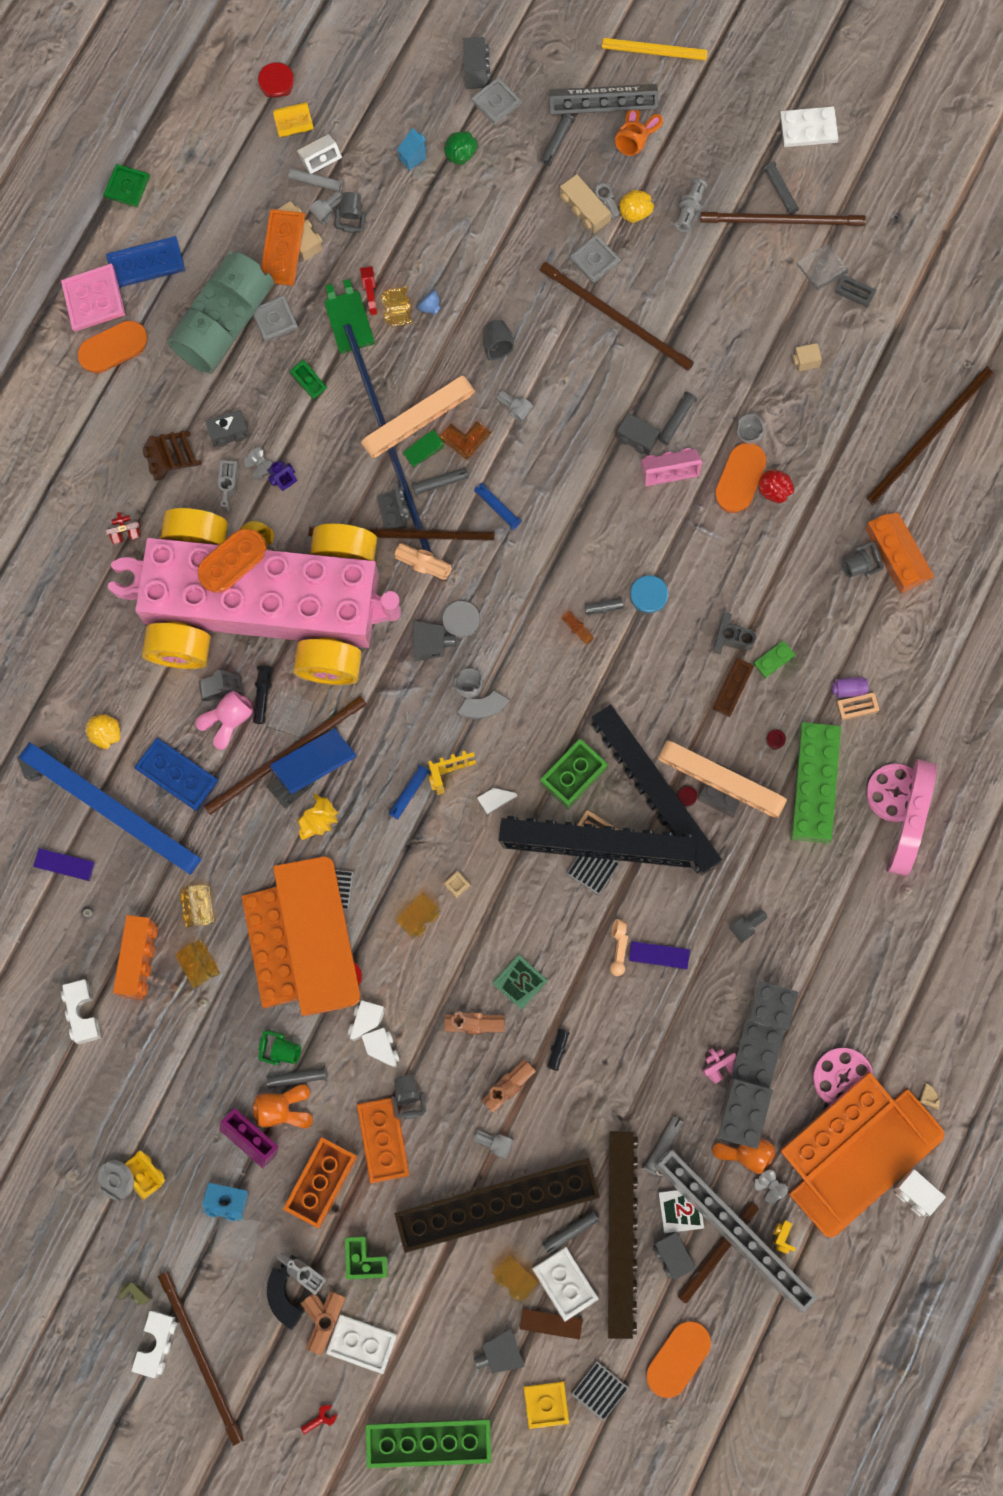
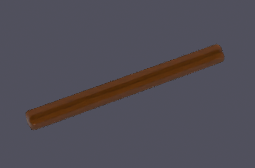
M750 1202L739 1215V1218L748 1225L759 1208ZM722 1237L679 1293L678 1298L682 1302H689L732 1246L724 1237Z

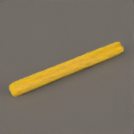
M603 38L602 48L608 50L703 61L707 59L708 51L704 49Z

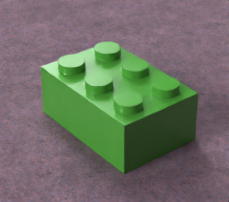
M579 739L540 779V785L569 810L608 770V764L586 743Z

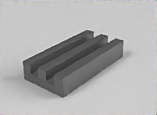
M843 275L835 289V293L868 308L876 293V289ZM845 282V283H847V284H849V285H851V286H853V287H856V288H858V289H860V290H862V291H864V292L869 293L870 295L864 294V293L860 292L859 290H857V289H855V288H851V287H849V286H847V285H845V284H843V283Z

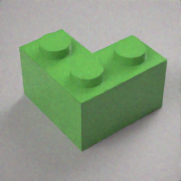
M367 1237L345 1238L346 1279L389 1278L388 1257L368 1258Z

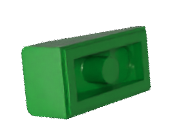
M304 359L289 371L293 379L313 400L327 389Z
M431 430L405 450L403 454L414 468L442 450L444 444L436 432Z

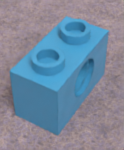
M208 1183L202 1203L203 1213L210 1217H225L229 1221H242L248 1202V1191ZM224 1201L229 1202L227 1206L220 1205Z

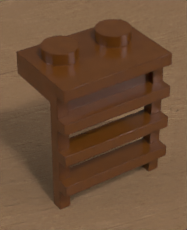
M183 430L179 433L171 432L168 435L149 436L143 447V455L147 458L149 472L153 474L155 481L162 480L166 471L202 464L201 460L195 461L186 438L190 436V431L184 432ZM176 438H180L185 454L189 461L187 463H185ZM166 440H170L178 464L174 463Z

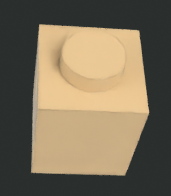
M818 343L796 347L792 360L794 366H797L798 372L820 367L822 358Z

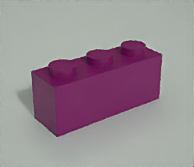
M235 1108L221 1121L219 1131L262 1169L277 1155L279 1147Z

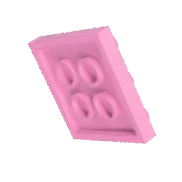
M112 263L61 280L74 332L126 315L115 268Z

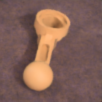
M615 919L611 930L612 938L617 940L614 962L610 965V972L614 976H621L625 972L624 957L628 936L625 935L627 924L621 919Z

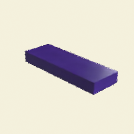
M39 848L33 867L90 882L95 863Z
M632 941L629 961L687 970L690 950Z

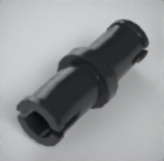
M558 1029L554 1045H551L550 1048L552 1052L546 1066L547 1068L559 1071L562 1056L566 1053L565 1046L570 1032Z

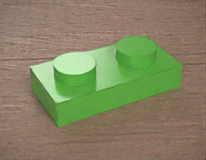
M783 640L755 661L753 665L766 679L793 659L795 653Z

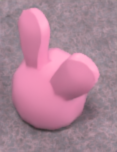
M230 691L221 699L214 710L204 713L196 719V727L201 731H205L216 722L221 721L222 726L214 737L213 744L217 749L224 750L230 742L233 730L252 715V703L245 696L235 691Z

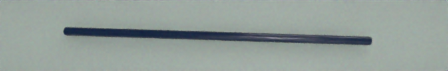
M350 324L344 326V330L380 428L386 423ZM393 446L388 449L390 459L399 484L402 486L404 498L415 529L417 528L418 530L419 528L422 531L421 520ZM419 539L423 550L432 553L428 540Z

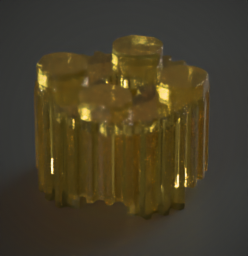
M407 287L385 290V293H381L383 305L387 306V312H384L385 321L391 327L413 324L412 318H409L408 315L412 314L410 300L405 296V293L408 292Z

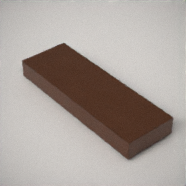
M738 658L736 659L713 710L731 717L754 665Z
M523 1309L520 1330L580 1340L583 1319L572 1317L564 1322L562 1317L557 1314Z

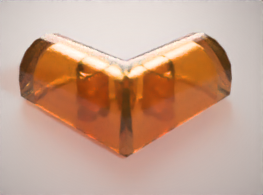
M478 421L466 434L450 424L439 438L468 461L488 439L491 432Z

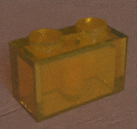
M422 892L395 921L411 938L414 939L416 936L419 938L426 931L425 927L430 922L433 924L440 915L438 913L440 909Z
M510 1255L493 1272L496 1276L493 1280L501 1287L504 1285L511 1290L508 1294L516 1301L519 1299L524 1301L539 1284Z

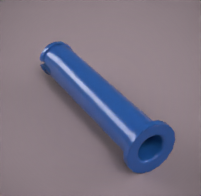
M480 483V488L477 486L474 492L510 526L511 530L516 529L521 524L522 519H518L483 483Z
M419 764L409 783L390 812H388L390 816L395 817L397 820H399V817L427 774L431 773Z

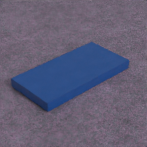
M176 236L106 254L108 264L112 263L115 268L119 288L185 271Z
M334 728L272 763L270 769L292 795L356 758V754Z
M159 738L154 740L134 767L135 770L195 811L199 809L219 781Z

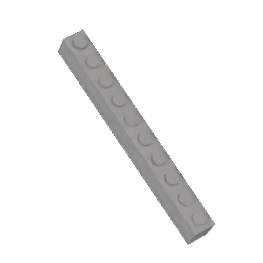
M673 1150L668 1151L654 1165L797 1312H805L818 1298Z

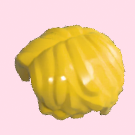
M632 190L622 197L619 204L620 214L630 223L646 218L654 209L651 195L645 191Z
M97 714V716H93L88 720L85 732L89 742L99 748L108 749L111 744L120 740L121 732L117 719L107 714Z

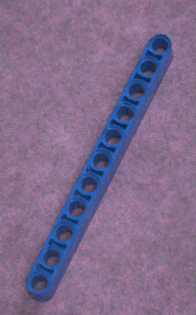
M31 742L26 745L19 755V759L191 875L202 860Z

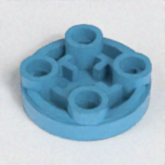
M652 575L637 579L632 585L630 592L634 608L644 613L661 611L668 600V588L663 580Z

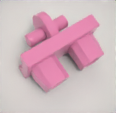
M713 1048L709 1049L711 1056L705 1060L707 1064L712 1061L715 1062L701 1070L704 1076H708L716 1084L724 1079L718 1069L725 1066L729 1074H731L736 1058L735 1053L731 1052L719 1059V1057L725 1054L724 1051L721 1049L715 1052Z

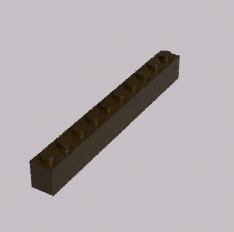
M609 1132L608 1339H633V1335H637V1322H633V1314H637V1301H633V1293H637V1280H633V1272H637V1259H633V1251H637V1239H633V1230H637V1218H633V1210H637V1198H634V1189H637L638 1179L634 1177V1169L638 1168V1157H634V1149H638V1137L634 1136V1132Z

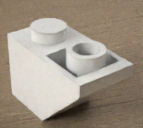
M361 1000L360 1005L357 1004L354 1010L355 1022L350 1024L348 1035H351L350 1039L357 1041L362 1038V1035L380 1028L385 1008Z
M381 1028L362 1035L367 1054L370 1057L393 1068L398 1067L396 1062L400 1060L397 1051H392L390 1043H393L390 1031L386 1032L385 1028Z

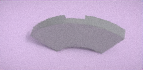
M493 691L489 696L482 699L466 698L457 713L470 719L487 718L500 713L509 704L510 700Z

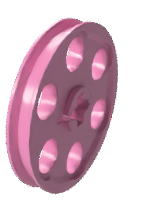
M889 764L878 769L870 778L866 789L867 801L873 812L880 818L891 822L904 821L906 813L905 803L909 801L911 793L909 785L913 783V779H911L912 768L902 764ZM897 770L904 771L905 778L902 780L897 779L895 772ZM884 775L887 778V783L879 784L876 779L877 776ZM897 788L898 793H901V795L894 797V793L891 791ZM880 793L883 800L877 803L873 801L872 795ZM889 806L895 807L897 814L895 816L888 815L886 808Z
M837 1048L824 1054L816 1063L813 1072V1084L819 1097L825 1103L831 1105L836 1100L838 1093H845L863 1077L856 1073V1067L860 1064L864 1065L867 1072H871L873 1075V1070L868 1060L859 1052L849 1048ZM841 1053L849 1054L850 1062L848 1064H843L840 1061ZM822 1062H831L832 1070L825 1072L821 1067ZM847 1073L846 1079L848 1080V1082L844 1081L837 1088V1085L840 1083L839 1081L841 1079L839 1077V1074L843 1075ZM824 1080L828 1081L831 1085L828 1092H823L820 1089V1083Z

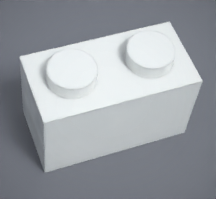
M329 134L297 150L303 166L310 174L342 158L336 142Z

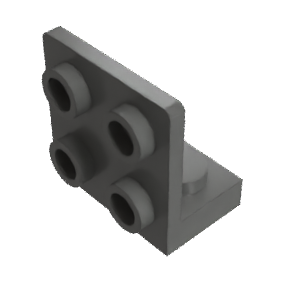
M394 481L395 492L377 496L384 529L389 528V530L390 528L391 530L392 528L393 530L395 528L396 530L397 528L398 530L399 528H407L406 521H409L402 486L398 487L397 481Z

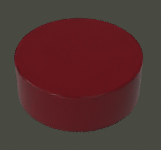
M780 730L770 731L766 738L767 745L774 750L781 749L786 742V736Z
M683 787L678 793V799L685 807H690L697 800V792L692 787Z

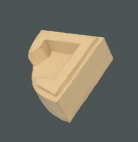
M926 1083L919 1102L939 1110L940 1101L934 1088Z

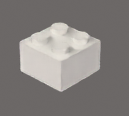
M915 1169L908 1171L893 1189L896 1192L895 1196L903 1203L908 1202L912 1206L911 1210L919 1217L931 1216L946 1198Z

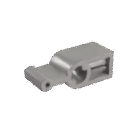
M220 460L218 487L223 495V500L220 504L224 513L230 512V498L237 492L239 475L237 461Z
M284 1253L278 1254L277 1259L287 1266V1273L316 1295L326 1282V1279L301 1260H292Z

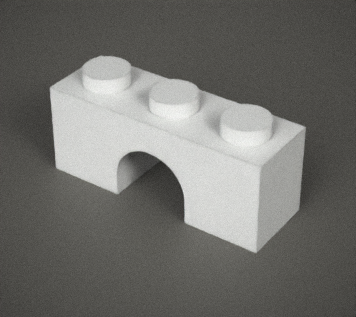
M84 979L62 985L61 997L62 1001L66 1002L67 1005L65 1016L71 1024L72 1029H69L71 1040H74L77 1044L101 1039L98 1020L94 1017L82 1019L80 1015L82 1005L93 1001L89 981Z
M149 1311L144 1331L155 1336L156 1347L150 1353L137 1351L131 1372L151 1378H158L159 1375L163 1374L165 1368L164 1356L165 1354L168 1355L171 1348L170 1336L171 1334L174 1335L177 1328L176 1317L157 1311Z

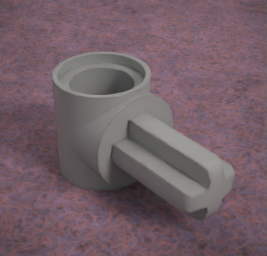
M602 183L596 188V196L611 212V219L617 218L620 212L614 202L615 196L612 193L611 187L608 184ZM606 190L609 194L607 197H601L599 192Z
M336 192L327 201H315L311 205L309 212L321 224L327 223L333 216V209L341 203L342 195Z
M504 391L499 392L496 397L499 402L509 408V414L519 422H522L533 408V405L523 397L513 398Z
M479 1130L474 1136V1142L489 1147L490 1153L504 1159L508 1158L514 1140L506 1136L496 1134L494 1137Z

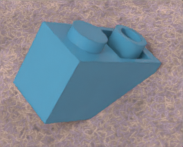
M414 128L410 130L397 149L398 158L408 170H411L426 159L425 138L420 132L417 133Z

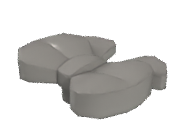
M259 447L251 450L248 457L246 456L244 460L246 468L252 467L255 464L258 466L252 474V477L256 479H263V476L268 475L267 469L273 464L272 461L264 458V450Z
M773 1169L765 1170L759 1179H755L754 1186L757 1191L767 1186L770 1189L764 1198L768 1203H776V1200L782 1199L788 1192V1185L778 1182L776 1172Z

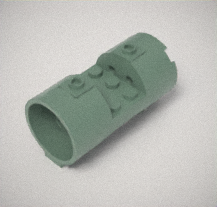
M229 251L194 303L168 337L167 344L189 366L201 373L212 374L274 286L273 278L269 273L264 274L262 269H260V265L248 256L237 251L232 254Z

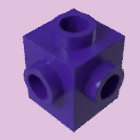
M282 460L277 461L267 469L270 475L268 480L272 486H277L282 491L298 481L294 476L295 470L290 463L286 464Z

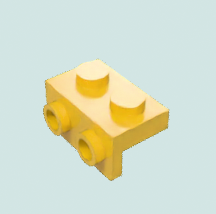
M307 102L273 110L279 137L314 129Z
M141 1150L125 1163L133 1174V1189L142 1200H145L161 1188L165 1182L163 1173L152 1165L150 1157Z
M786 1220L777 1223L772 1235H775L772 1242L773 1245H776L775 1250L784 1254L795 1252L796 1249L785 1243L792 1227V1223Z

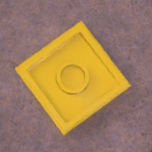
M564 1381L524 1386L529 1429L569 1424Z

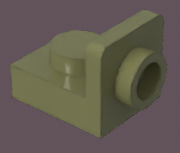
M127 1282L119 1290L121 1292L118 1296L120 1300H124L130 1293L132 1294V1300L138 1305H147L152 1300L137 1282Z

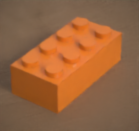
M126 915L113 993L120 998L143 1001L144 996H147L148 984L146 982L147 977H150L152 966L149 965L150 958H153L155 953L153 941L158 936V927L150 918Z
M321 1137L283 1210L321 1229L358 1156Z

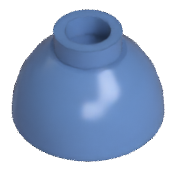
M432 290L417 304L416 308L421 312L431 313L432 315L438 312L441 307L439 306L440 300L436 290Z

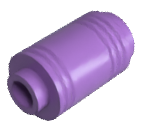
M867 678L835 679V682L831 685L832 694H835L837 698L865 695V693H868Z

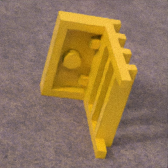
M462 751V756L455 757L452 754L451 759L445 761L442 757L439 758L440 762L435 764L432 761H428L431 775H428L432 791L436 790L437 795L445 793L440 775L476 765L475 760L468 762V758L475 757L474 752L466 754V751ZM458 761H464L463 764L457 765ZM452 763V767L446 768L445 765Z

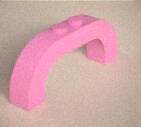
M920 759L915 760L911 779H913L912 789L896 849L891 855L887 872L906 877L911 872L922 839L937 774V764Z

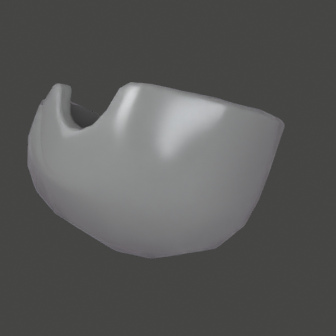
M750 413L745 414L738 420L737 434L740 440L747 444L758 443L764 437L765 425L760 416Z
M462 669L459 676L454 679V690L461 697L472 698L482 690V674L476 669Z

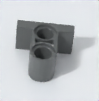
M725 612L713 653L721 655L723 645L748 651L753 648L756 635L750 629L730 624L732 614ZM731 632L733 637L726 638L723 633ZM749 637L752 642L744 643L742 638Z
M224 670L214 671L213 676L198 681L202 701L216 700L224 697L230 691H235L239 694L244 693L241 675Z

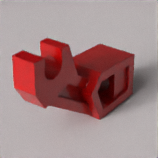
M373 266L360 268L363 291L366 290L370 315H376L377 309L373 290L376 289Z

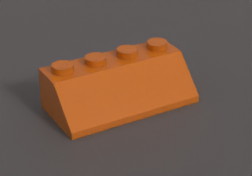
M899 513L884 514L868 522L865 531L870 540L875 542L877 548H879L882 561L900 594L934 578L931 569Z

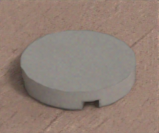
M457 601L450 604L445 609L442 617L443 626L447 633L456 635V638L459 639L473 635L480 624L478 610L474 605L466 601Z
M110 1160L100 1167L97 1179L98 1183H101L102 1192L107 1197L113 1200H120L131 1194L134 1187L133 1174L123 1162Z

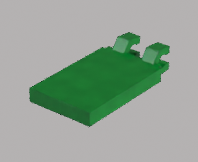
M350 279L343 280L346 293L342 295H335L332 284L325 286L328 299H325L326 302L324 303L340 354L352 351L344 330V326L350 324L359 349L375 344L360 293L357 290L353 291Z

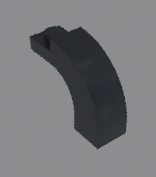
M295 1255L290 1256L292 1260L299 1259ZM282 1263L280 1265L283 1268L281 1271L273 1268L267 1283V1299L275 1317L283 1325L294 1330L305 1312L295 1306L287 1296L286 1283L290 1275L287 1273V1266Z

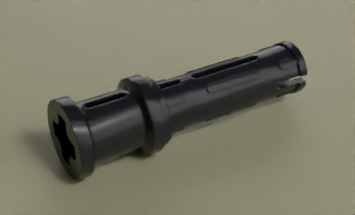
M257 666L258 676L255 682L257 693L253 723L265 724L268 691L272 687L270 683L271 672L274 671V668Z

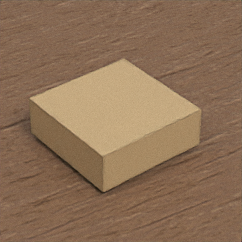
M458 871L443 883L456 899L471 886Z

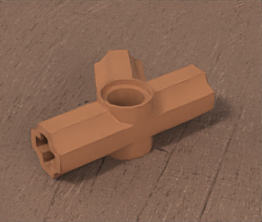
M456 1012L455 1015H445V1032H466V1034L504 1033V1015Z
M524 1059L489 1090L490 1093L482 1102L494 1113L508 1099L510 1100L536 1071Z
M330 1291L324 1304L314 1294L301 1303L316 1324L305 1349L322 1356L330 1335L335 1329L336 1321L346 1297ZM328 1317L331 1320V1325L329 1328L323 1329L321 1321Z

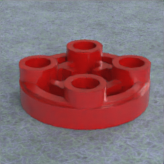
M279 62L267 64L258 75L259 87L266 97L290 95L294 85L292 70L287 65Z

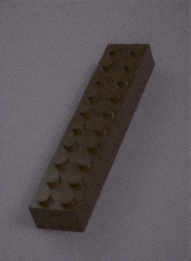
M587 1158L394 1214L404 1253H409L596 1200L600 1196L590 1160Z

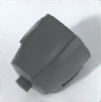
M494 320L484 326L482 342L488 360H499L509 355L513 351L515 344L511 331L505 322Z

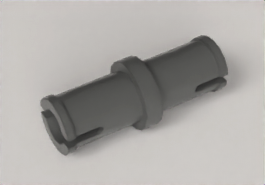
M622 597L607 601L601 599V602L585 604L587 616L624 610Z

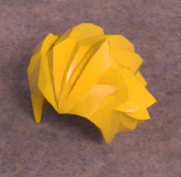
M313 793L316 801L313 808L304 811L303 816L297 818V823L300 827L299 836L302 840L313 835H323L327 831H332L331 824L338 823L336 815L339 812L333 807L329 799Z

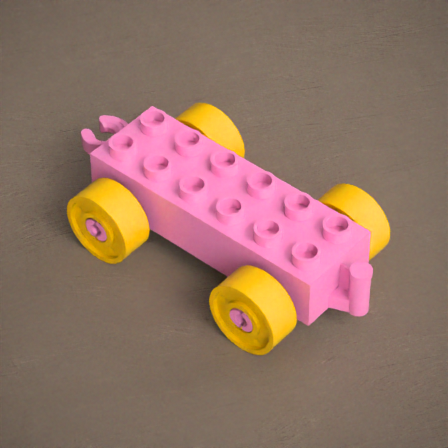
M174 508L165 511L160 539L147 538L144 561L124 557L111 563V567L116 573L126 570L134 573L135 579L131 585L122 586L113 581L108 583V588L118 598L126 600L137 599L136 613L143 624L148 625L145 631L142 657L149 662L171 668L201 669L206 667L211 636L204 631L298 640L293 670L296 676L321 684L351 685L358 682L362 652L356 647L369 648L373 624L388 620L396 621L401 616L399 597L395 592L387 591L382 597L376 594L379 579L376 562L374 561L377 536L366 529L352 525L322 524L316 526L313 529L310 555L266 550L265 556L259 564L231 588L220 593L206 590L198 579V567L201 561L226 540L228 522L221 516L211 512L191 508Z

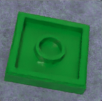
M116 164L104 191V198L138 208L149 182L150 174Z

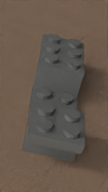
M759 981L754 1001H750L725 1095V1098H728L717 1138L758 1149L773 1092L770 1086L784 1032L789 1031L799 992Z

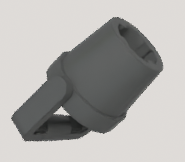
M344 192L340 208L336 207L334 227L343 232L360 233L364 228L365 213L361 211V195L353 192ZM339 217L354 220L360 219L359 228L338 224Z
M867 542L855 548V554L842 561V569L849 578L863 573L867 577L884 568L881 553L875 542ZM868 546L871 547L873 557L878 566L873 569V563L869 554L864 550Z
M406 1075L394 1079L395 1096L391 1097L394 1117L407 1120L423 1116L426 1112L423 1092H418L414 1076ZM420 1101L422 1110L406 1111L398 1114L396 1105H408Z

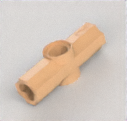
M404 543L399 544L394 554L395 559L411 565L414 570L421 573H429L443 580L447 579L452 569L451 564L433 557L434 554L422 549L417 550Z

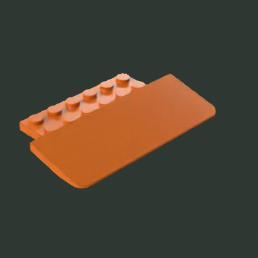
M319 857L273 866L277 887L241 896L262 1008L266 1009L299 1000L301 1015L304 1017L356 1005L360 1000V990L333 861L328 857Z
M867 1072L779 1150L803 1179L788 1192V1195L823 1235L835 1237L941 1143L944 1138V1131L909 1089L905 1088L898 1096L892 1099L871 1072Z

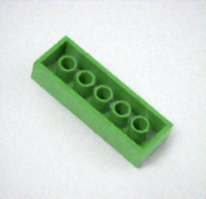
M805 722L801 724L791 840L829 844L832 840L841 726Z
M490 1419L366 1424L367 1468L491 1463Z

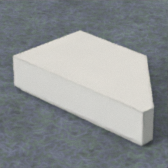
M493 788L477 799L486 814L489 815L517 798L518 795L514 792Z

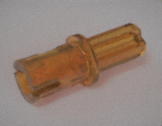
M571 611L564 614L562 620L572 629V633L576 634L586 645L591 643L594 636L584 627V623L580 622Z

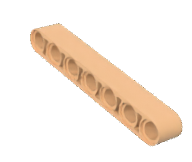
M460 376L365 437L361 444L371 458H376L473 395L475 389L465 376Z
M667 740L657 757L661 762L774 818H779L787 802V799L674 742Z

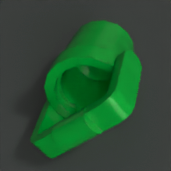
M266 1030L262 1033V1038H260L258 1058L260 1061L273 1065H280V1062L296 1064L300 1058L302 1048L301 1045L287 1040L285 1034ZM268 1035L277 1037L271 1048V1058L264 1056Z

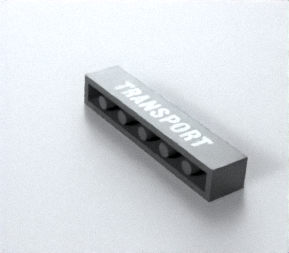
M657 84L549 90L550 114L658 109Z

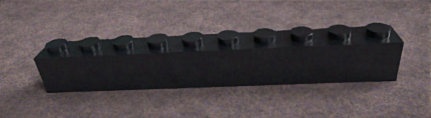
M610 704L593 715L591 723L593 730L596 733L600 732L603 737V744L607 749H612L614 759L618 764L622 763L625 768L624 773L630 780H634L638 793L640 795L644 794L647 798L646 803L652 811L655 810L659 815L657 819L662 826L666 825L669 831L674 834L673 836L691 834L693 838L697 839L696 869L693 870L703 876L721 864L722 859L613 706Z

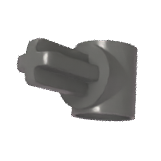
M760 909L748 919L745 917L740 918L729 929L740 943H743L755 933L754 928L765 921L767 915Z

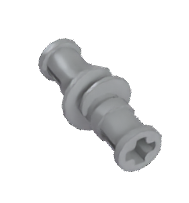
M693 179L688 195L681 197L679 208L681 209L680 216L674 223V227L680 232H688L690 222L695 213H699L702 210V206L699 203L703 191L707 188V183L701 179Z

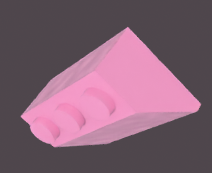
M690 448L683 449L677 453L666 452L662 456L655 457L650 455L641 459V470L645 487L698 477L702 467V460L697 449L691 450Z

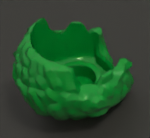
M466 131L452 133L445 142V156L454 164H465L477 150V139L473 138L471 133Z

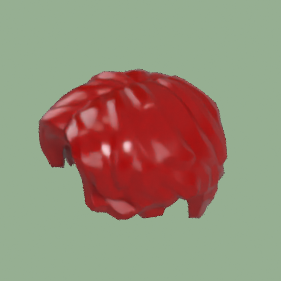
M777 469L767 471L759 480L760 494L772 502L783 503L787 500V496L794 493L790 476Z

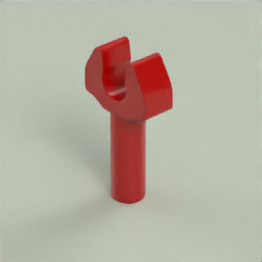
M332 1405L320 1407L319 1416L301 1427L304 1435L322 1423L328 1426L335 1423L338 1414L331 1418L325 1416V1412L331 1409Z

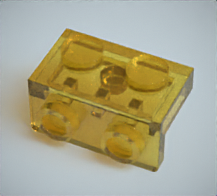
M209 884L187 886L181 890L180 902L183 904L184 912L182 917L186 928L194 925L213 924L215 919Z
M202 941L190 943L175 955L193 989L200 987L210 978L220 974L216 963L211 958L207 947Z

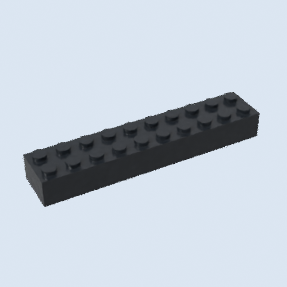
M507 816V819L501 818L498 841L503 849L696 869L698 843L697 839L693 838L691 834L673 836L674 834L671 832L654 834V831L651 830L634 832L632 828L615 830V827L612 826L595 828L596 826L593 824L576 826V823L573 822L557 824V821L554 820L538 822L534 818H526V821L518 820V817Z

